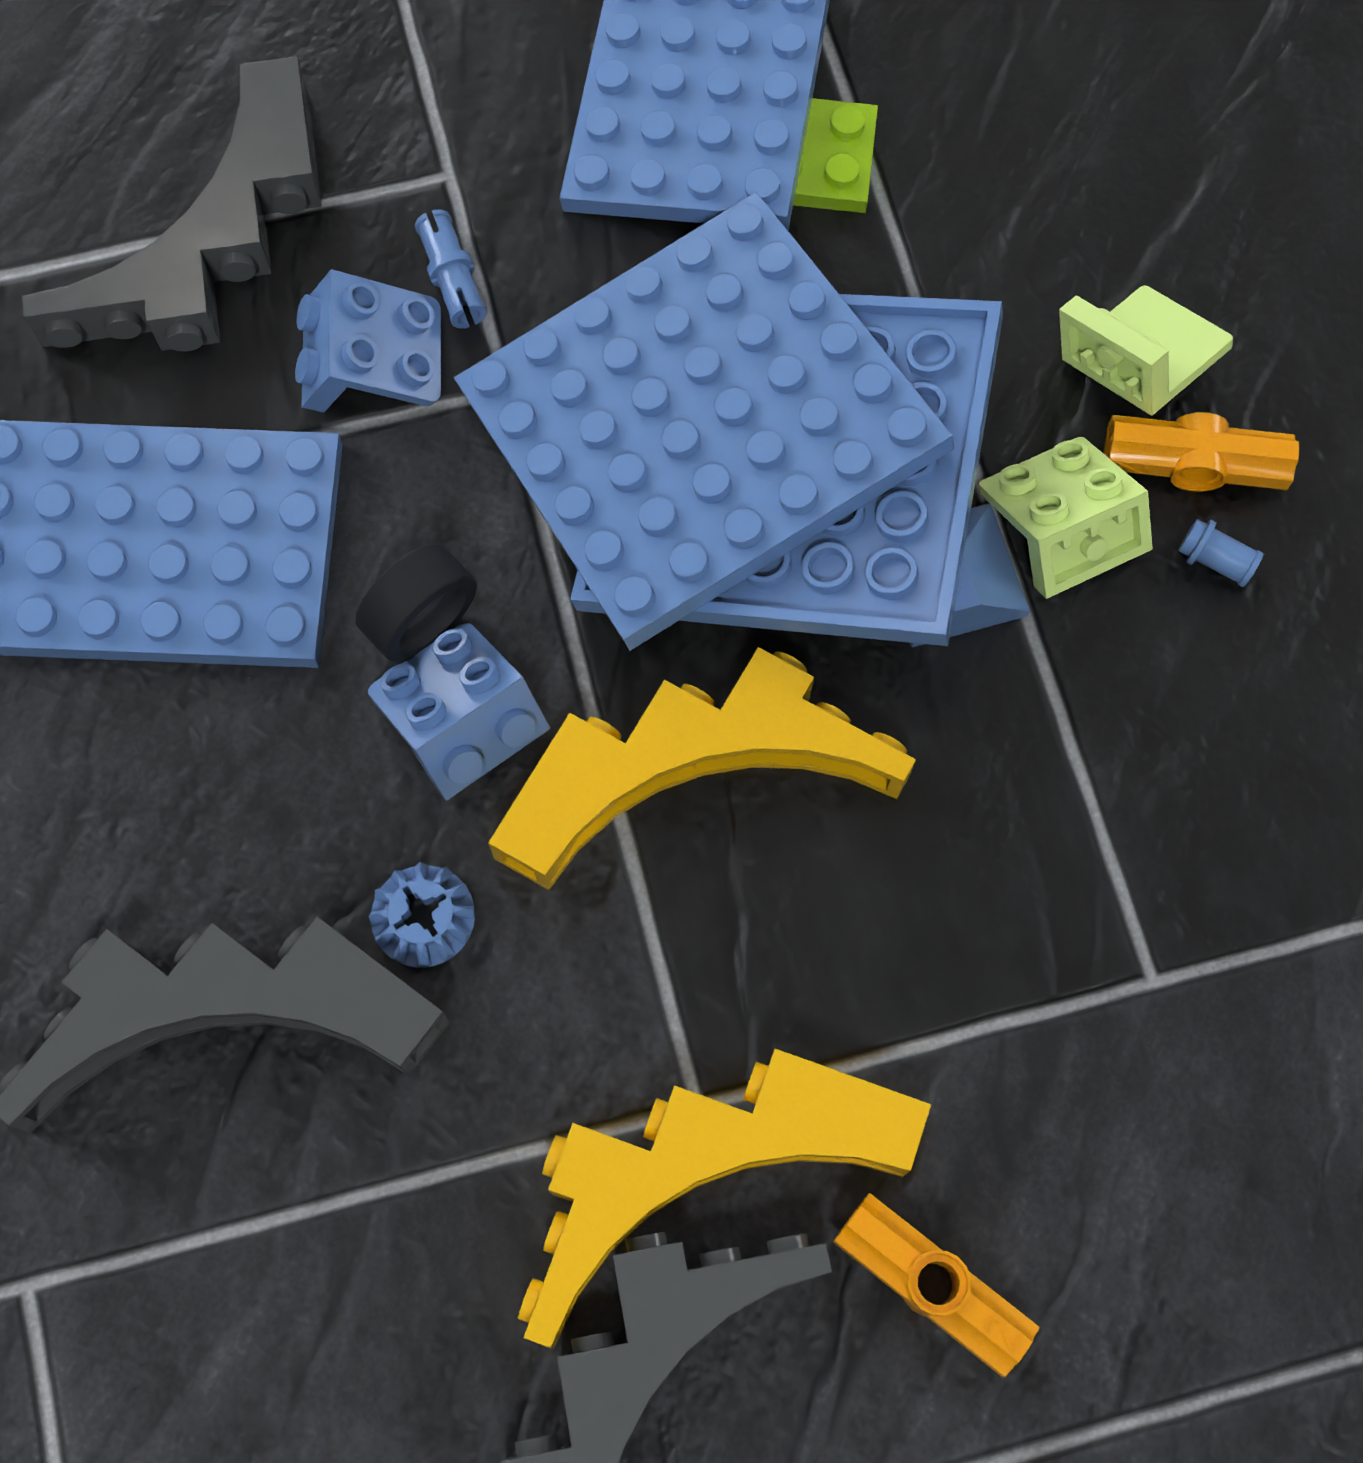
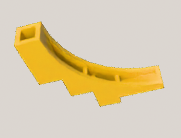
M758 647L721 710L714 707V700L699 688L689 684H683L679 688L664 680L626 743L620 741L622 736L619 731L607 722L592 716L587 721H584L569 713L488 844L496 861L550 890L577 852L617 816L657 792L698 777L747 768L805 769L850 779L897 799L910 776L916 759L907 755V749L904 745L891 736L879 732L870 735L851 725L850 718L837 707L824 702H819L817 705L808 702L814 677L807 673L806 667L791 655L783 652H775L772 655Z
M774 1049L769 1066L759 1062L755 1063L743 1097V1101L755 1104L753 1113L675 1085L669 1102L656 1098L643 1134L644 1138L654 1141L651 1151L572 1123L567 1138L555 1136L546 1157L542 1174L552 1178L548 1190L553 1196L570 1201L573 1204L569 1214L561 1211L556 1212L547 1234L543 1251L554 1256L544 1282L533 1278L526 1291L518 1315L519 1320L529 1323L523 1338L549 1348H555L578 1297L609 1254L649 1216L698 1186L745 1169L796 1161L854 1164L901 1177L905 1176L911 1171L931 1104Z

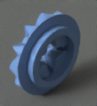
M419 862L414 867L394 870L391 878L381 888L375 890V898L369 920L375 940L386 955L403 965L425 968L448 961L465 946L474 927L475 908L466 884L447 867L440 868ZM411 893L425 905L435 901L438 903L439 907L431 913L435 922L433 926L438 933L436 936L432 937L428 929L424 930L419 923H413L410 926L405 924L404 921L412 914L409 907L410 901L407 898Z

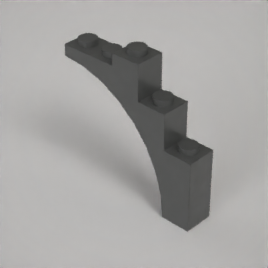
M298 57L240 64V103L230 143L216 172L188 211L153 243L116 266L68 286L22 296L23 317L42 347L69 348L83 341L111 337L115 339H131L137 337L140 333L146 332L153 333L161 351L173 349L187 352L196 350L202 345L220 343L214 282L224 280L242 282L251 279L253 276L272 274L265 215L273 213L295 214L303 209L322 207L308 91Z
M318 917L313 920L308 928L304 926L298 927L285 940L278 953V958L281 961L274 970L213 923L208 926L203 934L196 932L182 944L174 958L176 966L169 975H166L132 947L106 929L98 939L92 938L78 949L69 964L71 971L62 981L65 986L81 997L80 1001L74 1008L67 1007L55 1016L45 1030L44 1039L46 1041L29 1061H22L14 1066L1 1081L0 1119L11 1127L32 1133L72 1092L113 1063L163 1040L214 1027L274 1025L319 1032L364 1048L409 1076L450 1024V1021L442 1010Z
M666 1232L626 1239L627 1253L613 1255L628 1343L615 1345L612 1331L571 1339L573 1354L557 1357L571 1445L559 1447L557 1434L515 1442L517 1456L505 1458L500 1463H620L624 1447L650 1397L685 1353L728 1316L775 1290L831 1273L832 1269L826 1243L810 1246L807 1233L767 1241L769 1255L742 1260L739 1247L721 1249L699 1254L701 1268L687 1270L683 1243L668 1244Z

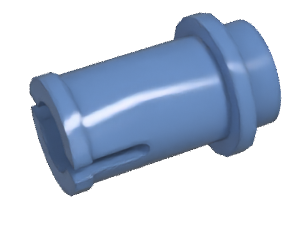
M1196 519L1178 549L1179 552L1188 556L1186 563L1192 565L1196 560L1234 580L1241 587H1245L1259 566L1264 553L1259 550L1256 551L1215 529L1216 521L1210 519L1206 524Z

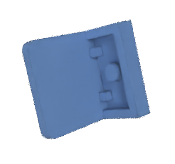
M330 269L310 295L305 294L298 307L296 319L297 328L303 331V349L298 356L295 369L296 381L302 384V408L324 413L347 387L423 406H431L440 398L441 308L435 298Z
M470 623L461 624L454 629L442 633L432 644L421 650L413 658L387 670L368 689V694L374 704L411 747L435 788L446 801L550 729L521 674Z

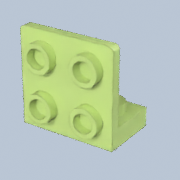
M1145 285L1139 287L1110 312L1106 309L1095 307L1077 295L1059 309L1062 360L1151 416L1219 360L1233 346V336Z
M1084 437L1063 441L1046 452L1019 464L1010 465L1001 472L979 482L981 495L1027 538L1033 584L1046 599L1153 550L1148 491Z

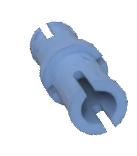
M432 210L439 229L436 233L433 232L428 216L424 213L416 220L415 230L420 236L430 261L427 266L430 280L434 286L440 287L449 312L450 322L454 327H470L463 310L464 305H468L474 323L477 325L485 319L487 309L472 278L474 265L470 254L461 250L452 225V218L447 211Z

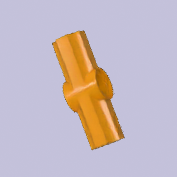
M1196 412L1179 417L1176 421L1112 415L1108 423L1103 454L1127 473L1171 477V483L1174 486L1187 491H1211L1222 487L1225 483L1288 490L1294 480V473L1299 460V441L1295 440L1294 434L1230 428L1225 418L1212 413Z
M871 1193L867 1194L833 1241V1243L900 1295L912 1311L926 1316L1002 1378L1006 1377L1014 1366L1020 1362L1033 1343L1034 1337L1040 1328L969 1272L967 1266L958 1256L940 1249ZM927 1264H936L944 1268L950 1276L952 1291L949 1298L943 1304H932L926 1301L920 1293L918 1276Z

